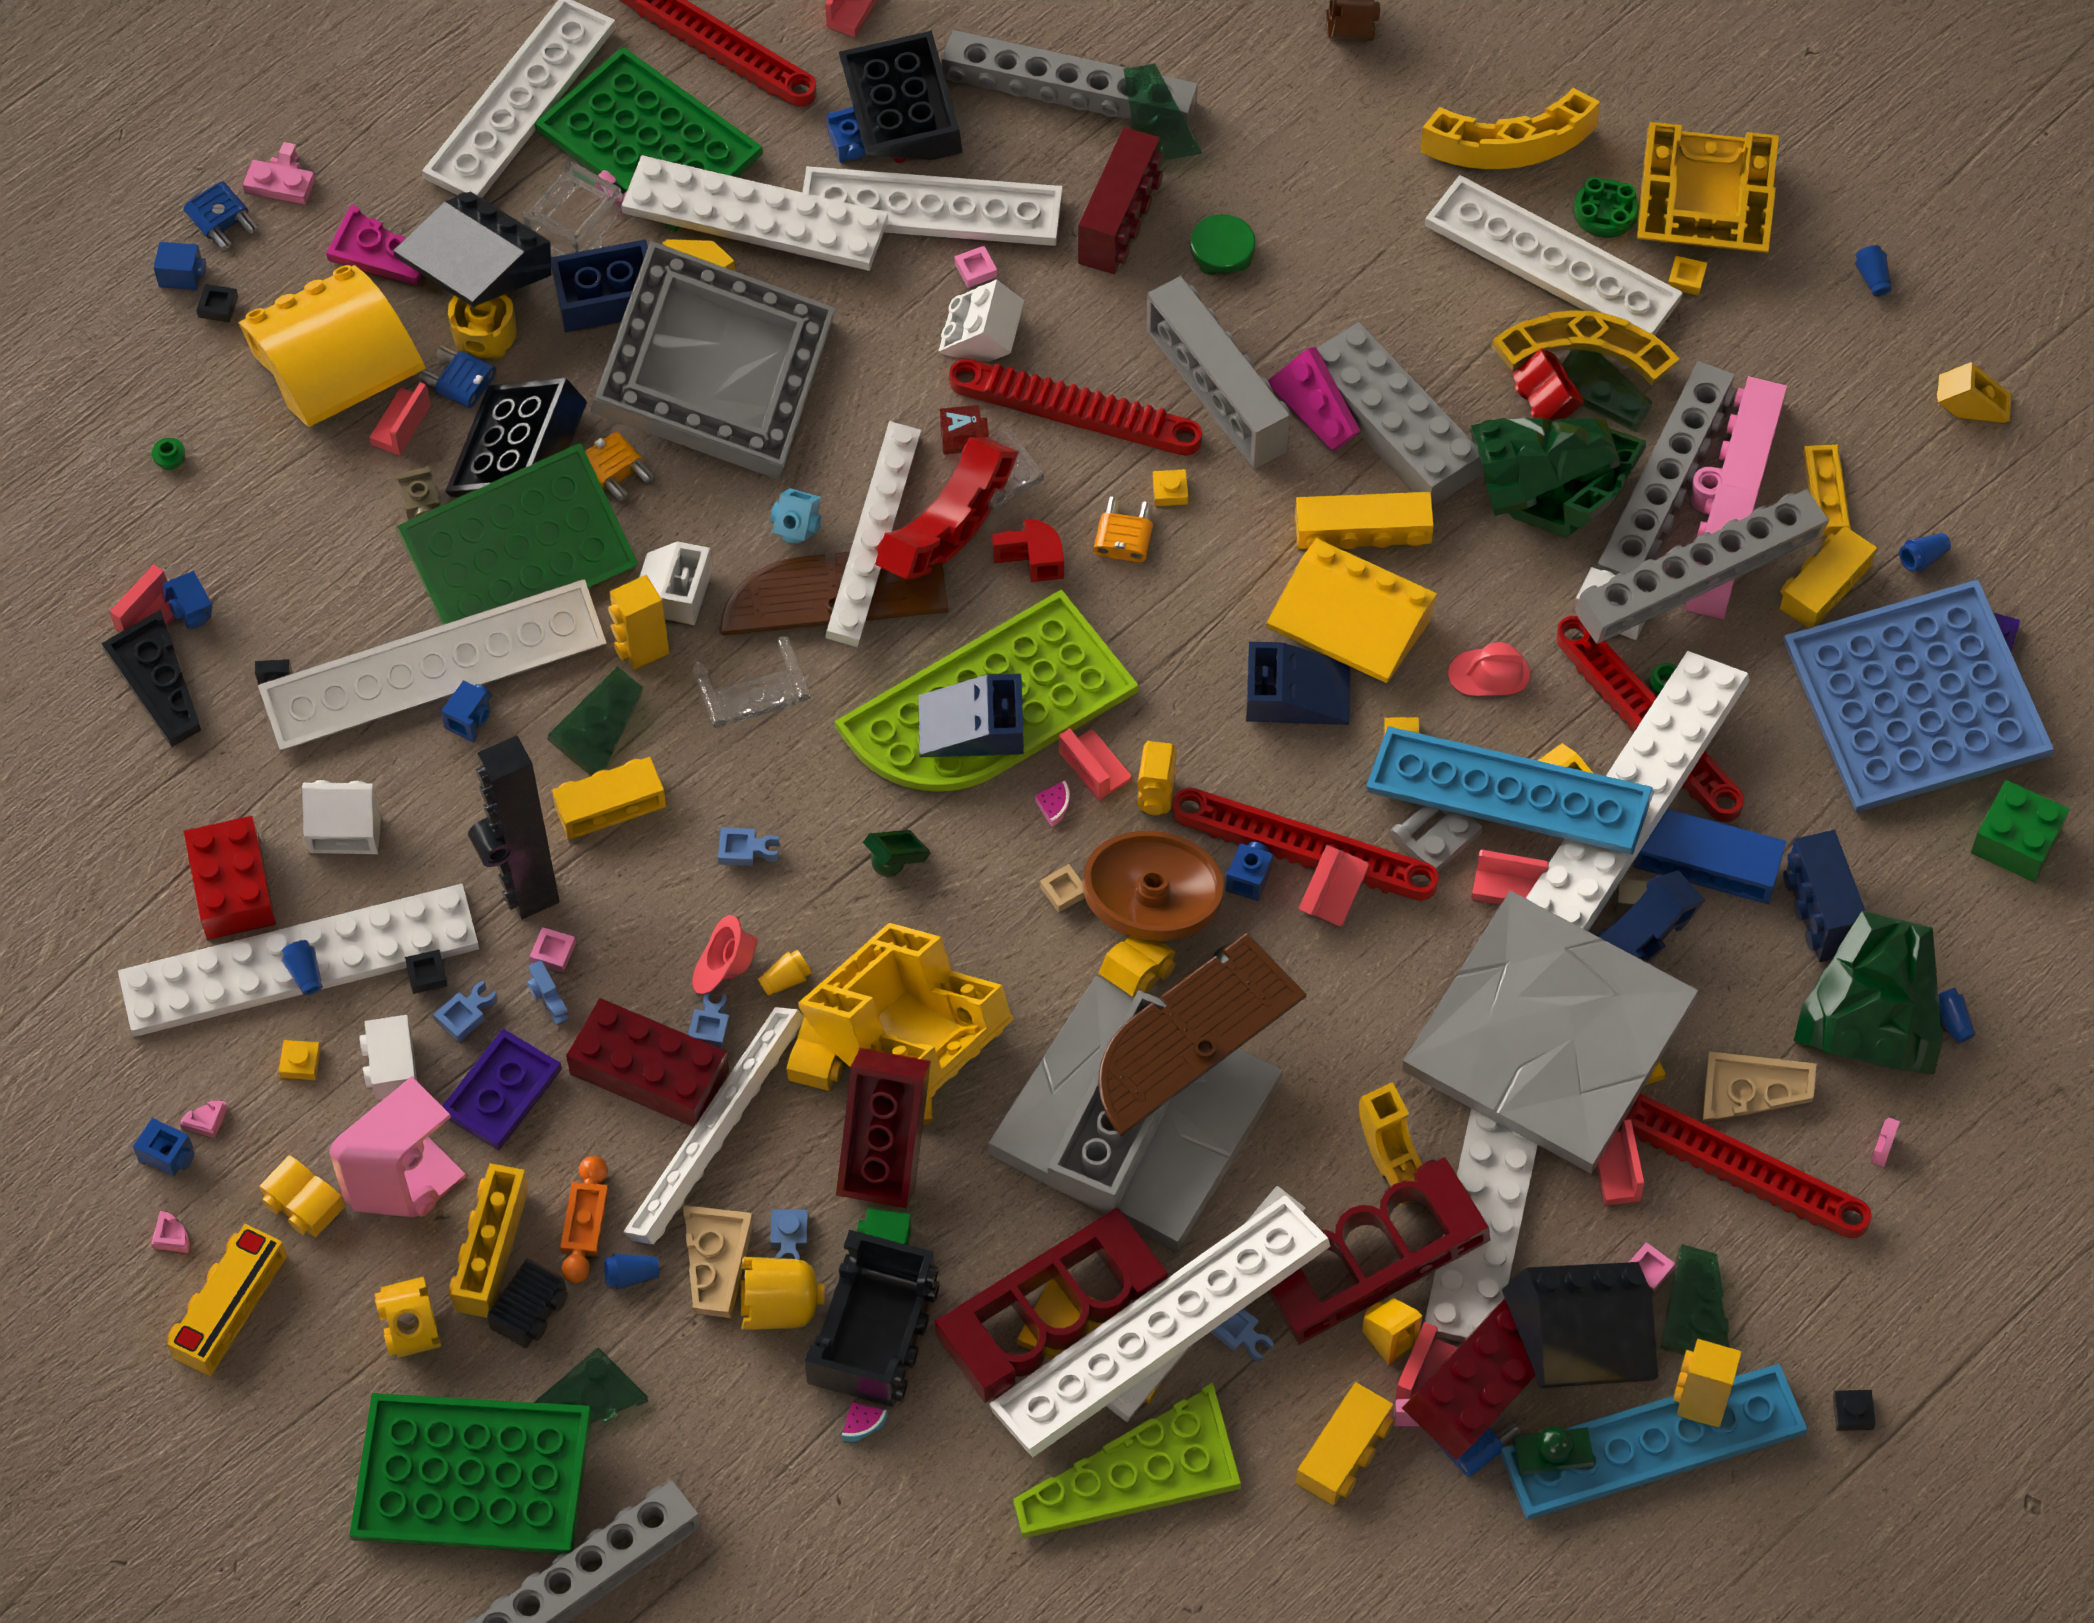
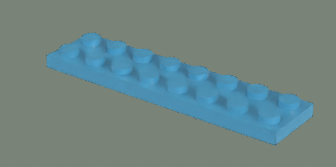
M1389 726L1387 727L1366 785L1368 793L1632 855L1654 794L1653 787Z
M1780 1363L1734 1378L1720 1428L1676 1416L1679 1402L1672 1401L1673 1396L1566 1428L1565 1430L1588 1427L1594 1457L1593 1467L1519 1476L1514 1445L1501 1448L1500 1455L1526 1521L1806 1435L1807 1427Z

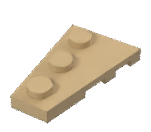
M1709 1051L1707 1055L1702 1123L1812 1102L1814 1099L1817 1064Z
M683 1205L687 1232L686 1243L690 1261L689 1273L693 1309L696 1314L731 1318L743 1271L742 1259L747 1255L755 1218L752 1213Z

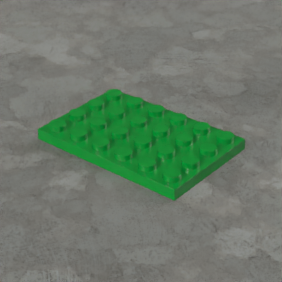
M625 47L619 49L535 122V128L538 133L598 176L605 170L617 179L613 184L622 194L627 192L641 156L738 177L763 155V149L760 144ZM662 223L669 229H671L673 232H676L681 228L679 226Z
M581 442L396 526L442 625L585 579L587 587L590 588L639 565Z
M372 1393L349 1537L352 1541L553 1554L572 1552L574 1549L593 1410L590 1406Z

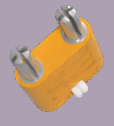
M614 432L604 439L600 438L595 441L594 446L585 451L603 490H609L619 501L627 497V492L619 485V482L635 472L645 483H649L654 479V475L643 464L644 458L620 432Z
M1110 497L1106 513H1103L1100 517L1093 548L1094 553L1101 557L1132 562L1145 561L1153 523L1150 521L1153 505L1148 502L1146 511L1147 504L1143 502L1139 517L1117 514L1120 500L1115 497L1114 502V497Z

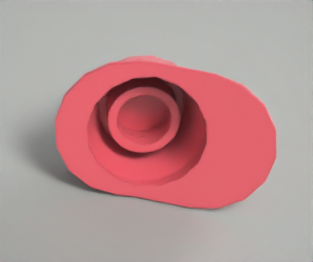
M1495 642L1485 646L1483 649L1466 651L1456 656L1449 665L1448 677L1451 685L1458 692L1467 696L1480 697L1517 694L1524 690L1529 683L1531 672L1522 654L1508 643Z
M727 915L716 925L711 939L694 969L692 984L696 993L704 995L712 992L723 979H733L745 973L749 968L758 941L755 936L741 929L740 921L736 916Z

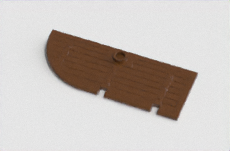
M850 552L835 553V562H825V554L784 559L754 572L729 597L721 618V635L828 625ZM938 562L932 566L931 573L913 579H905L881 568L866 621L949 612L943 564Z
M1247 933L1222 950L1229 960L1222 963L1216 956L1212 957L1160 996L1166 1007L1159 1010L1154 1003H1150L1125 1022L1110 1040L1100 1064L1099 1093L1104 1111L1120 1136H1123L1306 998V993Z

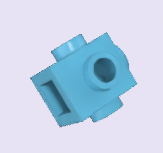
M791 488L781 493L779 503L776 502L771 512V522H774L772 533L782 535V540L797 544L813 536V533L816 534L822 519V515L818 514L821 497Z

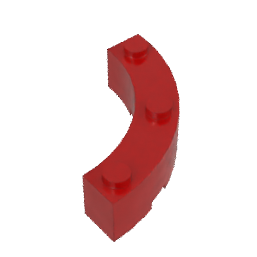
M969 437L967 444L962 450L961 459L956 470L933 504L909 525L893 532L884 533V537L877 548L878 555L875 565L905 579H913L931 573L932 566L938 562L942 564L947 563L971 540L993 508L989 507L988 504L997 489H1004L1016 461L1018 451L989 438Z

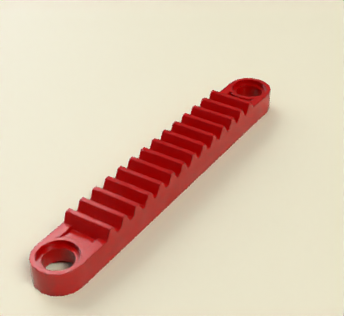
M619 0L636 10L641 18L646 16L649 23H657L659 29L665 28L669 35L675 34L679 41L685 40L689 47L694 45L699 53L704 51L709 59L714 57L719 65L725 64L729 71L735 70L739 77L745 76L749 83L753 81L759 89L765 88L769 95L773 93L797 107L810 105L816 99V81L811 74L687 0ZM797 85H805L809 88L803 94H797L792 91Z
M963 359L955 362L950 368L949 381L952 390L966 397L1178 455H1192L1201 447L1202 430L1198 423L1187 418L1168 414L1164 408H1160L1157 411L1149 404L1143 407L1138 401L1129 403L1126 398L1117 400L1114 395L1110 394L1106 397L1101 391L1091 393L1087 387L1080 390L1076 384L1066 386L1061 380L1055 383L1050 377L1044 380L1038 374L1029 376L1024 370L1018 373L1013 367L1004 369L998 363L992 366L974 360ZM963 372H969L975 378L971 382L964 383L959 381L957 376ZM1182 432H1189L1195 438L1191 442L1183 443L1176 437Z
M1578 616L1564 618L1557 628L1556 642L1558 646L1576 665L1577 672L1584 674L1586 682L1593 684L1594 691L1601 693L1603 701L1610 703L1612 711L1619 713L1621 721L1625 720L1630 731H1635L1656 700V696L1606 641L1596 644ZM1569 629H1577L1583 634V637L1573 641L1569 640L1564 633ZM1704 751L1682 785V788H1687L1689 796L1696 798L1716 820L1721 822L1736 820L1741 814L1744 796L1734 782ZM1720 797H1729L1735 802V806L1731 809H1723L1718 806L1716 800Z
M1196 788L1182 789L1173 798L1172 812L1177 822L1184 826L1209 833L1211 838L1221 837L1224 842L1234 841L1237 846L1240 843L1249 845L1250 842H1259L1265 845L1269 850L1268 852L1273 853L1277 859L1287 858L1292 864L1299 862L1304 868L1311 866L1315 870L1326 845H1329L1369 863L1368 871L1362 884H1367L1369 889L1373 890L1377 887L1385 894L1392 892L1420 901L1431 898L1437 891L1438 872L1427 862ZM1190 800L1196 802L1200 808L1195 813H1186L1180 808L1181 804ZM1419 874L1425 875L1431 883L1427 887L1419 888L1412 884V877Z
M1640 1093L1632 1106V1110L1625 1118V1120L1631 1119L1634 1135L1638 1136L1641 1142L1648 1141L1652 1144L1653 1148H1663L1666 1154H1675L1680 1161L1687 1160L1695 1168L1702 1167L1705 1173H1714L1719 1180H1728L1734 1187L1741 1186L1746 1193L1753 1192L1757 1195L1758 1199H1767L1773 1206L1780 1205L1785 1212H1794L1799 1219L1807 1218L1814 1226L1819 1224L1847 1238H1858L1868 1230L1872 1217L1871 1210L1861 1199ZM1846 1211H1855L1862 1217V1222L1855 1226L1848 1225L1843 1220L1842 1214Z

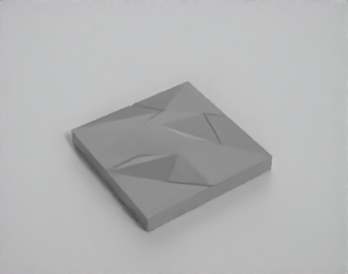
M650 240L590 412L779 480L836 308Z
M1510 890L1403 1060V1071L1592 1174L1622 1125L1623 1120H1625L1697 1001L1698 990Z
M1098 976L1094 977L989 1141V1155L1048 1185V1167L1101 1064L1107 1045L1118 1031L1135 997ZM1238 1048L1172 1098L1118 1206L1137 1232L1178 1253L1281 1085L1283 1070ZM1070 1196L1104 1215L1109 1213L1106 1210Z

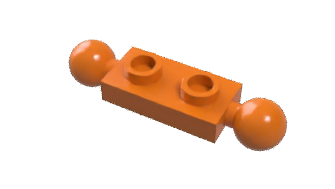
M598 1156L586 1157L580 1163L579 1175L584 1183L572 1182L560 1250L561 1254H571L563 1261L561 1273L565 1280L574 1284L585 1281L590 1274V1264L585 1256L597 1257L609 1189L608 1185L599 1184L606 1178L608 1167L606 1162Z

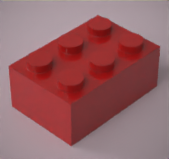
M253 816L184 830L200 921L207 940L276 925L260 840Z

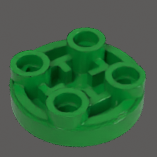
M1591 177L1586 180L1585 185L1576 194L1573 213L1576 222L1586 232L1598 237H1616L1628 232L1634 226L1638 216L1639 203L1636 197V189L1633 185L1611 179Z
M1226 214L1213 215L1200 221L1193 229L1190 238L1191 254L1200 265L1201 271L1207 275L1245 270L1250 266L1254 255L1255 235L1251 227L1238 217Z

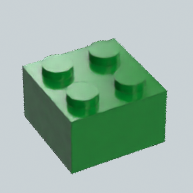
M2005 780L1977 832L1971 853L2035 883L2063 830L2070 809Z

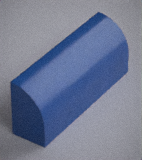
M1667 809L1635 858L1633 868L1655 874L1662 873L1663 875L1679 870L1691 884L1769 905L1786 841Z

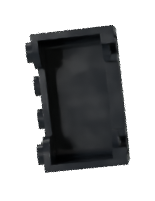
M849 1230L844 1243V1249L848 1250L849 1254H846L844 1262L840 1264L839 1280L820 1336L816 1335L815 1346L810 1344L804 1361L807 1383L893 1407L896 1401L902 1402L906 1394L908 1380L905 1379L907 1368L913 1369L919 1351V1347L915 1346L918 1335L924 1336L928 1326L929 1314H926L928 1303H935L940 1287V1282L937 1281L939 1267L934 1265V1252Z

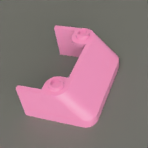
M412 1076L340 1134L330 1147L329 1154L344 1201L355 1212L412 1218L417 1216L423 1217L434 1209L438 1200L466 1178V1174L428 1137L449 1120L451 1115Z

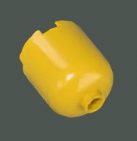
M743 1257L742 1269L749 1270H745V1280H741L740 1313L741 1316H748V1318H743L742 1330L801 1328L812 1321L817 1305H824V1283H817L816 1272L807 1262L798 1259Z

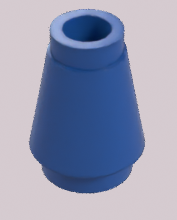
M1878 245L1868 246L1856 253L1857 260L1855 265L1872 291L1873 296H1882L1889 293L1892 288L1886 252L1882 251Z
M1944 533L1907 540L1899 550L1901 563L1909 571H1922L1946 552L1950 551L1951 542Z
M307 940L296 941L282 949L283 958L281 961L301 989L303 995H311L320 991L323 985L321 983L315 947L310 946Z
M1956 988L1940 993L1939 1009L1941 1024L1951 1037L1954 1038L1956 1044L1975 1036L1976 1033L1973 1030L1963 994H1959Z
M613 1253V1257L604 1259L607 1287L616 1286L618 1290L659 1278L657 1257Z

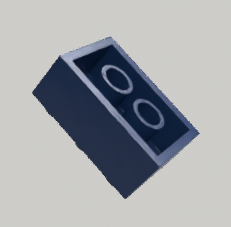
M646 239L551 257L553 282L565 332L622 322L648 249Z
M1835 830L1795 838L1792 851L1788 854L1787 869L1783 871L1785 886L1788 891H1793L1796 899L1794 907L1799 921L1804 920L1807 929L1805 936L1810 951L1815 950L1819 962L1833 959L1838 951V947L1862 910L1866 911Z

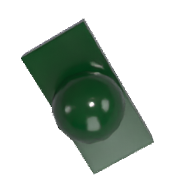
M911 830L869 833L863 841L866 847L873 853L871 856L872 867L876 873L884 877L897 875L903 870L905 864L925 862L931 854L930 850Z
M1551 1426L1541 1433L1518 1435L1513 1438L1519 1476L1594 1466L1588 1427L1565 1430L1562 1427Z

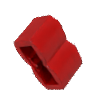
M1540 348L1512 374L1517 383L1514 386L1517 393L1523 399L1528 400L1532 407L1530 413L1533 418H1545L1553 421L1566 419L1584 403L1581 393L1569 379L1565 368L1552 352Z

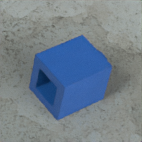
M159 242L154 263V272L158 286L162 288L198 289L200 277L204 278L206 274V259L201 258L197 244Z

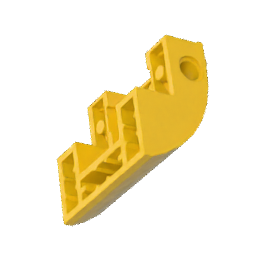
M1650 122L1647 130L1637 239L1768 253L1776 187L1773 186L1779 135L1747 132L1745 138L1687 132L1682 131V125Z
M355 265L339 267L333 272V276L323 281H311L304 286V290L294 295H283L276 299L274 305L266 309L252 310L246 315V319L238 322L253 356L274 375L288 409L308 427L426 369L417 348L386 297L375 283Z
M888 923L798 1003L801 1012L822 1041L849 1067H851L859 1048L931 1061L926 1100L932 1098L945 1082L956 1076L958 1070L970 1059L979 1055L981 1049L993 1038L999 1036L1003 1029L1014 1020L1001 984L952 971L940 936L893 923Z

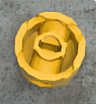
M505 294L472 307L455 295L452 297L448 306V318L457 351H464L476 358H491L494 360L503 358L517 335V323L511 298Z
M424 1276L380 1287L381 1292L375 1293V1302L380 1321L388 1320L389 1327L384 1328V1337L389 1356L397 1354V1357L401 1358L441 1347ZM404 1313H412L417 1316L413 1322L407 1324L398 1320Z

